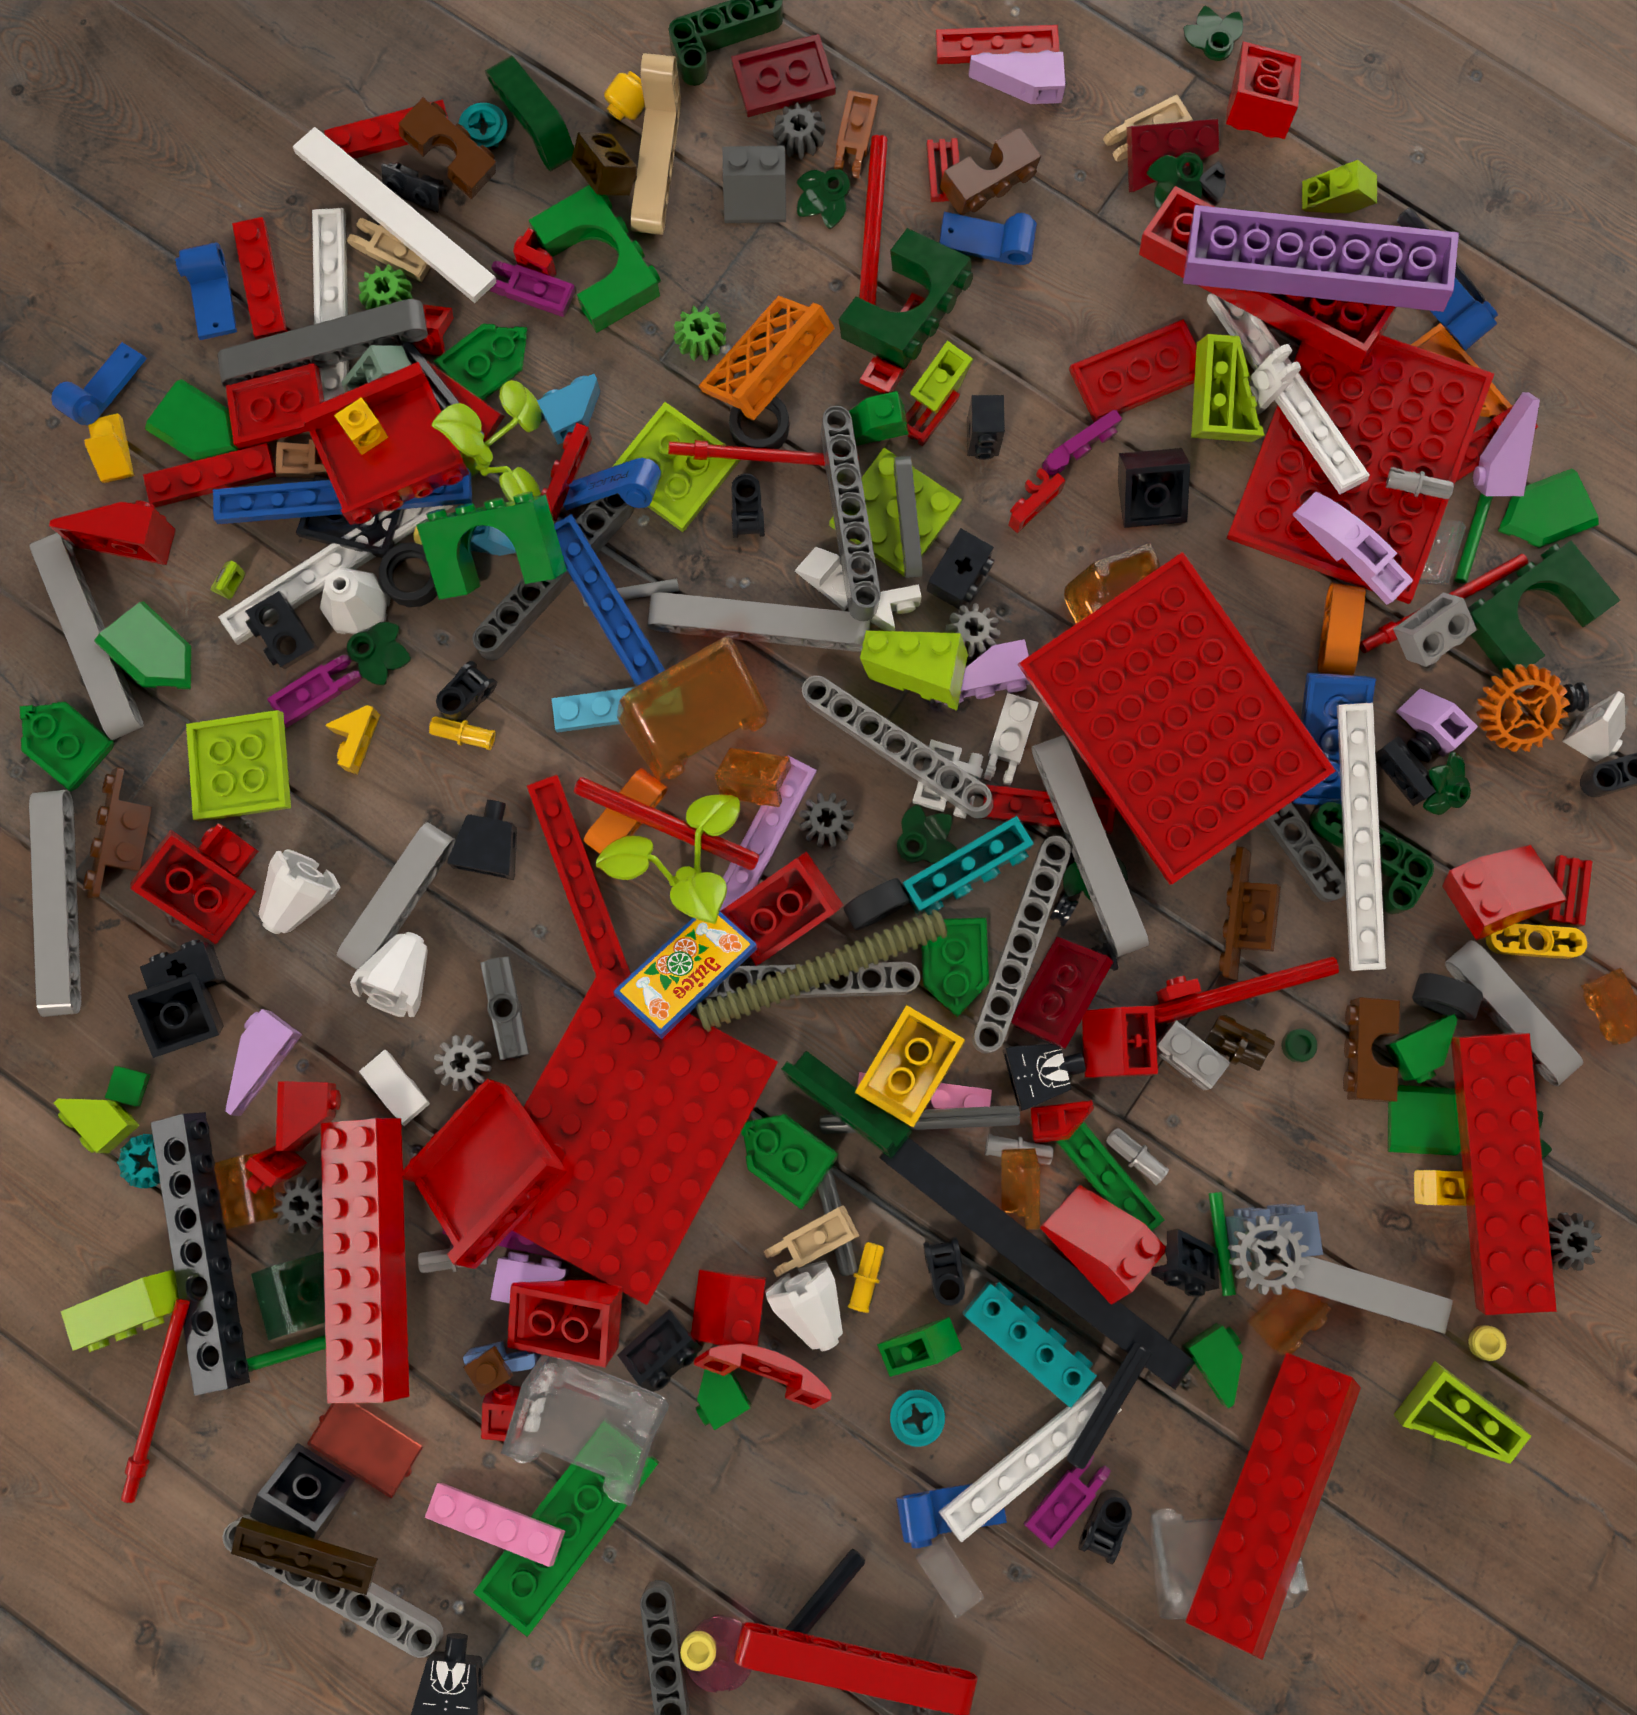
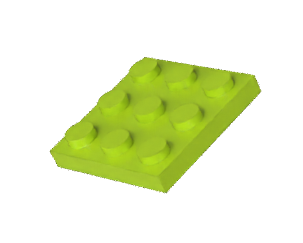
M664 402L612 467L638 458L654 461L661 470V477L652 502L647 507L681 532H684L741 460L707 457V460H694L693 456L669 455V441L694 443V440L708 441V444L711 445L725 444Z
M883 448L861 478L873 551L876 558L905 577L894 478V457L898 456ZM912 467L921 556L923 557L959 508L962 499ZM852 510L843 511L847 515H856ZM834 517L829 521V526L835 529ZM850 539L857 545L861 544L857 539Z
M275 710L186 724L193 820L206 821L291 808L283 712Z

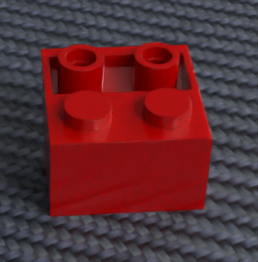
M1154 1006L1115 1007L1086 1011L1082 1018L1083 1059L1086 1067L1084 1078L1152 1076L1158 1074Z

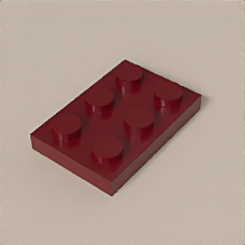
M819 34L731 56V64L747 117L779 110L785 106H794L797 102L802 104L836 95L835 83Z
M1057 936L1013 1014L1011 1024L1016 1028L1066 1049L1114 961L1106 955Z

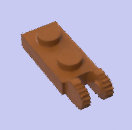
M848 90L836 143L837 154L834 169L843 171L845 153L856 155L852 166V177L860 178L863 159L868 151L879 96Z

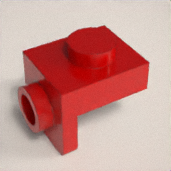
M1184 975L1167 980V987L1157 991L1156 994L1159 1004L1197 994L1202 990L1198 978L1187 981ZM1194 1013V1014H1191V1015L1183 1016V1017L1176 1018V1019L1169 1020V1021H1165V1022H1166V1023H1171V1022H1174V1021H1176V1020H1177V1021L1183 1020V1019H1186V1018H1190V1017L1196 1016L1198 1013Z

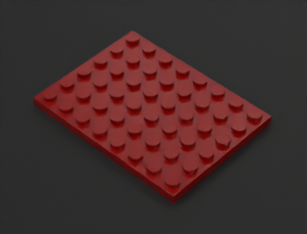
M1383 335L1360 370L1357 371L1301 341L1294 362H1299L1301 370L1298 373L1370 476L1367 481L1339 494L1277 404L1226 539L1373 591L1343 558L1336 561L1292 515L1314 492H1318L1358 517L1397 552L1393 559L1413 581L1396 600L1410 604L1415 595L1449 499L1420 493L1418 497H1415L1414 493L1386 488L1391 467L1416 473L1424 471V476L1450 481L1455 485L1494 373Z
M1181 552L1018 663L1025 677L1169 885L1177 882L1336 772L1184 552Z
M601 967L524 1105V1109L567 1172L512 1231L607 1284L623 1286L622 1292L648 1305L779 1062L715 1027H711L712 1031L707 1032L701 1020L691 1014L684 1017L661 1039L614 996L613 991L626 979Z

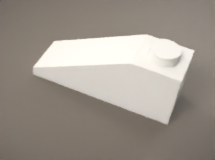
M1618 691L1579 714L1563 742L1595 762L1607 756L1612 757L1619 750L1623 742L1619 738L1625 730V695Z

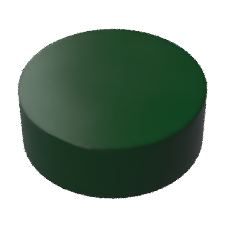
M1299 1028L1289 1031L1282 1040V1051L1293 1062L1308 1061L1317 1052V1040L1306 1029Z

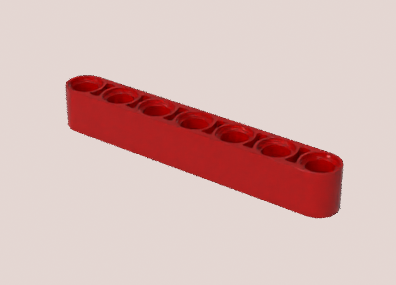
M753 1622L742 1624L734 1657L736 1664L747 1669L955 1715H970L978 1679L974 1673L961 1668Z

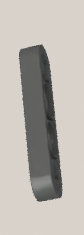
M894 457V478L905 578L922 577V556L911 457Z
M1292 803L1278 811L1281 817L1286 813L1290 816V818L1285 819L1278 826L1275 823L1280 818L1277 812L1263 821L1320 900L1333 902L1345 894L1346 883L1344 876ZM1293 824L1299 828L1300 838L1297 841H1289L1285 838L1283 830L1286 825ZM1306 851H1312L1318 855L1319 865L1316 868H1308L1304 865L1302 857ZM1326 867L1328 872L1322 875L1328 882L1333 880L1336 882L1337 886L1334 888L1336 894L1332 891L1326 893L1323 889L1326 886V881L1322 876L1315 879L1313 875Z

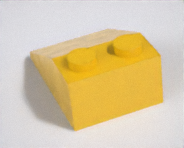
M906 1005L855 1093L914 1128L965 1044V1039Z

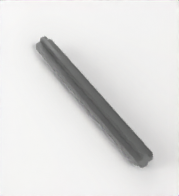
M1016 1105L924 1110L914 1128L906 1123L904 1124L911 1130L1012 1126L1020 1124V1109ZM823 1114L820 1116L819 1125L820 1131L823 1134L856 1133L833 1114Z

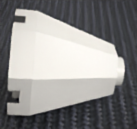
M337 569L326 576L320 609L337 633L354 635L356 633L368 632L375 624L386 622L387 605L389 606L391 598L385 592L381 582L374 573L354 569Z
M287 849L283 853L276 851L269 863L259 910L263 927L274 934L288 933L294 930L335 897L341 887L334 874L327 869L324 874L316 870L319 863L292 850Z
M412 932L396 934L355 972L350 982L353 993L361 997L364 992L369 996L368 1004L397 1017H404L406 1011H408L409 1017H415L421 1004L428 953L427 946L423 944V938Z
M826 1260L798 1268L801 1274L791 1278L790 1273L786 1274L765 1291L773 1312L812 1350L820 1348L821 1351H826L839 1343L838 1338L843 1334L835 1278Z

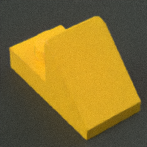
M118 413L99 417L94 423L88 425L90 438L85 439L84 443L100 481L106 483L133 477L134 473L123 418Z
M366 705L326 724V727L333 733L347 737V740L343 741L339 746L337 752V759L339 761L337 764L345 771L357 775L380 718V714L371 706Z
M1416 1170L1414 1172L1415 1203L1466 1206L1463 1171Z

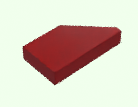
M1093 1101L1030 1108L1034 1142L1042 1143L1069 1139L1094 1110Z

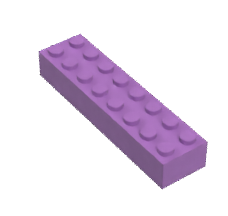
M1195 205L1190 226L1183 284L1444 312L1454 290L1459 233Z

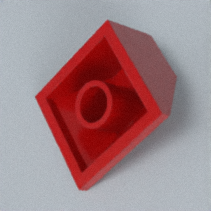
M278 1081L276 1151L301 1152L321 1132V1123L331 1122L335 1118L336 1110H339L341 1104V1094L339 1090H336L335 1083Z

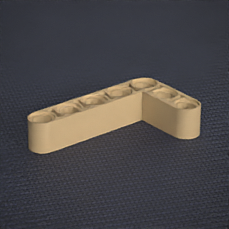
M643 53L641 84L646 109L631 211V231L663 235L680 118L681 93L676 56Z

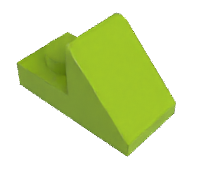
M947 340L914 386L910 395L936 414L952 391L955 390L957 392L973 362V358Z

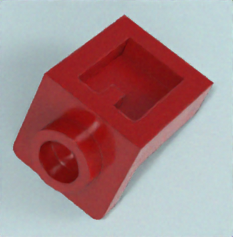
M528 228L524 236L518 237L513 248L517 265L555 277L557 273L552 256L545 250L537 248L538 241L535 230Z
M423 304L428 336L412 344L420 353L441 356L445 352L443 335L454 319L452 308Z
M220 823L205 832L201 839L202 844L198 848L237 877L240 876L259 852Z
M503 1383L485 1394L482 1403L481 1439L516 1442L522 1387Z

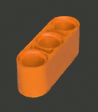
M1339 583L1330 584L1325 601L1317 668L1319 673L1354 675L1358 661L1366 591L1364 587Z
M640 768L619 793L656 808L667 793L668 787L645 769ZM606 808L588 830L583 842L601 854L612 842L622 837L633 836L643 823Z

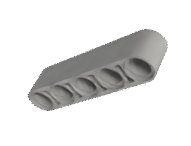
M426 822L415 834L338 949L337 957L358 970L398 933L449 857L456 840L429 822Z
M1473 940L1468 941L1445 962L1447 970L1455 979L1465 982L1483 993L1480 1007L1503 1033H1530L1533 1067L1550 1084L1558 1087L1583 1065V1060L1577 1051L1477 942Z
M1311 1256L1301 1257L1310 1262L1309 1265H1300L1299 1270L1305 1275L1303 1279L1292 1278L1295 1289L1436 1332L1446 1333L1453 1300Z

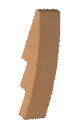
M309 439V444L277 442L276 477L314 478L315 475L329 478L313 440Z

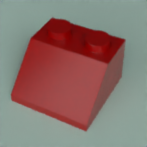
M699 1269L691 1336L695 1340L720 1346L729 1344L758 1346L767 1277Z

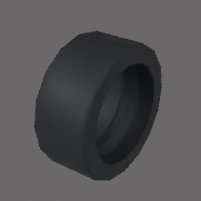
M775 396L765 407L776 415L778 427L773 435L764 439H752L746 436L741 428V418L744 413L737 407L733 406L731 408L729 417L730 432L733 441L738 447L779 449L783 446L789 433V415L786 405L779 397Z
M413 542L401 543L391 548L383 556L379 566V580L385 592L397 604L409 608L422 607L432 602L438 595L431 571L429 580L423 588L408 593L401 591L395 586L393 573L401 562L409 558L422 559L428 565L423 545Z
M894 878L859 895L847 903L843 909L853 928L861 930L907 905L910 899L900 880Z
M1423 973L1419 975L1412 999L1418 1005L1444 1016L1455 1014L1457 1019L1470 1021L1476 1019L1483 993L1479 989L1460 980L1434 973Z

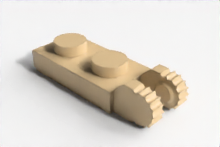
M1176 94L1125 120L1124 124L1109 131L1103 140L1107 146H1111L1127 136V127L1186 122L1193 121V119ZM1127 143L1114 151L1113 157L1117 162L1128 158Z
M364 218L358 220L356 226L362 232L372 236V239L369 242L359 236L350 234L347 238L348 244L386 265L389 264L396 270L400 269L404 274L420 282L423 281L431 268L430 265L382 225H377Z
M843 1205L783 1237V1241L766 1249L764 1253L769 1258L780 1254L786 1248L789 1249L793 1260L784 1262L773 1270L776 1277H779L796 1267L801 1268L859 1237V1234Z

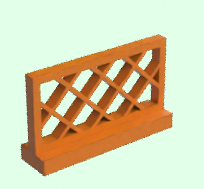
M778 295L699 384V388L703 393L741 409L747 418L755 420L835 327L821 305L812 303L808 307ZM782 308L787 309V314L774 318ZM786 324L785 330L774 333L775 328ZM766 332V337L755 340L759 334ZM766 347V352L754 356V351ZM746 355L745 360L734 364L740 356ZM746 370V375L734 379V374ZM726 377L725 383L714 386L718 380Z

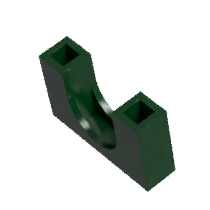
M909 228L904 231L890 250L892 271L923 285L929 291L925 301L909 311L890 312L855 296L838 319L841 339L904 370L911 360L917 359L924 342L929 336L932 337L936 333L941 319L946 313L949 314L953 310L957 297L963 290L966 291L970 287L973 280L970 257Z
M1572 540L1561 548L1557 543L1540 555L1543 558L1542 562L1535 566L1531 561L1515 573L1519 577L1516 581L1510 583L1506 579L1491 591L1494 597L1487 602L1480 598L1468 607L1477 629L1471 636L1502 675L1503 668H1508L1514 672L1516 664H1521L1527 668L1529 664H1535L1546 656L1520 623L1518 603L1524 592L1539 590L1554 595L1565 605L1582 627H1585L1621 601Z

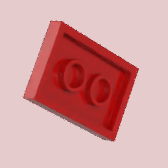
M312 363L227 385L226 393L234 445L241 449L308 432L299 412L324 402L319 367Z

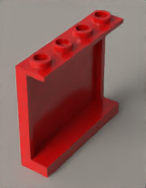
M419 362L299 412L303 424L310 432L341 504V512L350 525L366 523L373 518V515L385 510H396L403 505V502L415 497H426L434 489L443 485H454L460 482L464 476L469 475L459 450L443 433L431 426L434 419L441 412V409ZM361 397L388 436L386 440L363 455L358 451L334 416Z
M487 1078L483 1084L477 1087L475 1093L462 1107L454 1112L450 1120L431 1137L425 1147L409 1161L408 1165L402 1170L401 1178L416 1184L454 1247L447 1255L453 1265L476 1269L564 1176L567 1170L508 1085Z

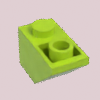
M1359 160L1302 181V210L1305 212L1352 213L1377 204V174Z
M58 1098L53 1103L60 1110L58 1116L61 1121L70 1128L74 1127L79 1132L81 1144L92 1153H110L140 1126L118 1101Z

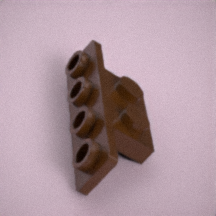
M117 767L112 770L111 774H106L104 778L102 793H107L105 806L100 805L96 817V825H101L99 837H94L92 840L89 854L90 857H94L92 870L86 871L83 882V889L88 890V898L94 899L99 897L105 866L136 872L140 870L152 807L118 800L124 768Z
M1237 846L1236 855H1232L1230 861V872L1234 876L1233 885L1228 888L1226 897L1227 906L1230 907L1229 920L1226 919L1223 925V937L1226 939L1225 952L1221 953L1219 968L1223 972V977L1230 981L1238 980L1241 949L1274 952L1281 888L1278 884L1248 882L1251 852L1242 846Z

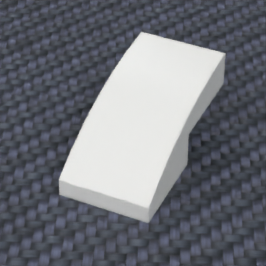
M383 1050L359 1071L396 1118H401V1124L404 1126L430 1104L415 1082L405 1074L387 1050Z

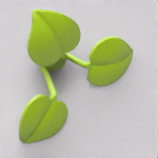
M511 380L502 385L499 395L505 411L513 419L486 442L483 441L484 435L480 433L481 421L479 417L467 405L456 403L448 406L437 415L431 426L443 433L461 451L460 454L466 467L471 472V476L479 472L483 476L490 473H503L499 477V482L504 495L509 501H514L513 496L532 491L533 496L541 494L538 484L525 469L517 467L511 470L508 466L489 467L493 459L489 446L511 430L517 423L526 432L536 430L541 423V410L537 399L522 383Z
M709 795L699 798L689 806L686 812L687 823L693 828H698L695 832L694 868L690 866L682 867L677 870L675 876H672L655 855H650L653 851L652 841L635 835L622 837L608 845L597 858L596 867L602 869L613 878L630 880L642 875L648 869L649 862H652L668 879L670 886H673L670 891V899L679 911L695 919L715 924L720 908L726 898L727 886L725 880L720 875L710 872L702 873L700 867L701 836L703 832L711 836H719L728 831L738 818L741 806L738 797L732 795Z

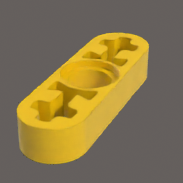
M1514 924L1486 936V944L1496 954L1570 959L1578 957L1585 952L1587 938L1581 930L1572 927ZM1504 931V936H1519L1518 942L1506 943L1503 947L1502 941L1497 940L1496 936ZM1532 932H1538L1543 936L1544 946L1541 950H1535L1529 945L1528 938ZM1567 938L1576 943V947L1570 948V950L1567 945L1554 946V940L1560 941Z

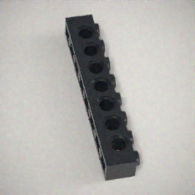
M206 1112L180 1114L151 1122L178 1297L190 1302L183 1328L194 1396L250 1383L249 1365L246 1360L243 1329L240 1324L237 1294L231 1269L232 1262L229 1257L226 1227L223 1221L220 1192L217 1184L215 1160L212 1154Z

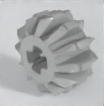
M977 603L973 604L970 612L965 605H962L959 609L960 615L951 613L949 618L951 623L947 624L945 628L947 633H961L966 650L968 651V659H972L974 651L981 656L986 652V648L989 649L996 645L993 639H997L1000 636V630L994 628L998 625V618L988 619L991 612L989 608L984 609L982 613L978 612L979 606ZM969 627H975L976 636L970 635Z
M455 1035L452 1036L453 1047L444 1042L440 1045L446 1054L445 1056L439 1054L434 1056V1060L443 1062V1065L435 1068L434 1071L435 1074L446 1073L441 1083L447 1086L453 1081L454 1091L459 1092L462 1089L463 1083L468 1091L474 1090L473 1079L480 1084L486 1081L479 1073L481 1070L491 1072L492 1067L483 1064L482 1061L488 1060L492 1056L490 1052L480 1053L485 1045L483 1041H478L473 1045V1036L466 1035L462 1043L459 1036ZM460 1056L470 1059V1063L465 1065V1071L456 1067V1064L461 1062Z

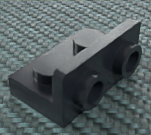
M1400 737L1394 738L1375 753L1377 763L1412 806L1417 805L1436 792L1429 772Z
M1180 1229L1167 1231V1245L1165 1248L1167 1264L1153 1267L1151 1275L1164 1281V1284L1183 1290L1188 1296L1199 1297L1205 1295V1291L1219 1289L1218 1249Z
M669 1309L617 1356L637 1384L649 1393H653L663 1389L679 1369L693 1363L703 1347L690 1335L676 1314Z

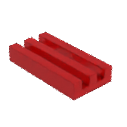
M951 138V142L939 139L937 143H933V139L927 140L926 150L931 202L949 201L944 192L943 194L937 193L934 151H939L941 177L943 178L944 171L948 169L946 151L951 150L952 166L959 162L958 138Z
M955 390L952 391L949 399L923 433L919 431L933 411L927 408L913 427L910 426L909 423L923 406V404L916 400L906 413L908 437L912 440L915 438L918 440V444L924 446L959 400L960 394Z
M1563 855L1556 857L1553 879L1561 891H1563L1565 866H1570L1565 894L1566 901L1564 916L1560 915L1561 904L1549 909L1548 921L1576 926L1585 925L1593 861H1582L1579 858H1567V856ZM1580 868L1575 916L1573 918L1578 869Z

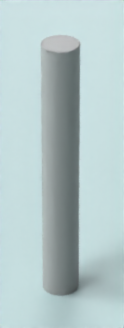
M677 578L616 588L623 600L651 596V594L657 592L671 593L679 591ZM583 598L584 607L588 605Z

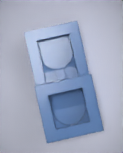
M503 1341L471 1348L463 1356L464 1364L493 1346H496L511 1372L535 1369L542 1361L541 1354L527 1351L506 1354Z

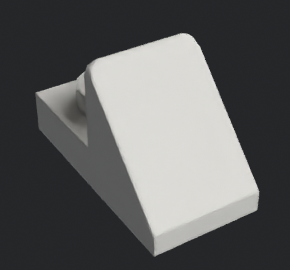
M815 547L797 567L795 572L845 611L848 604L840 556Z
M919 584L880 592L877 613L871 619V623L884 631H895L892 612L897 611L898 614H905L914 611L915 607L920 606L921 592ZM867 598L857 599L863 605L872 603Z

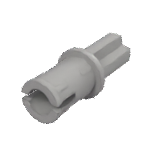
M1391 467L1385 487L1414 493L1415 497H1418L1420 493L1450 499L1454 483L1424 476V471L1416 473Z
M1114 1129L1107 1137V1144L1129 1162L1128 1166L1136 1167L1153 1184L1158 1185L1170 1169L1168 1167H1165L1147 1151L1148 1147L1146 1145H1139L1122 1129Z
M989 1134L986 1140L985 1155L1013 1159L1016 1164L1019 1161L1049 1166L1053 1159V1148L1051 1146L1025 1142L1022 1137H1018L1015 1140Z
M450 1245V1249L420 1253L418 1255L420 1272L428 1273L447 1269L457 1272L458 1268L462 1266L453 1265L447 1255L454 1246ZM488 1257L481 1264H488Z

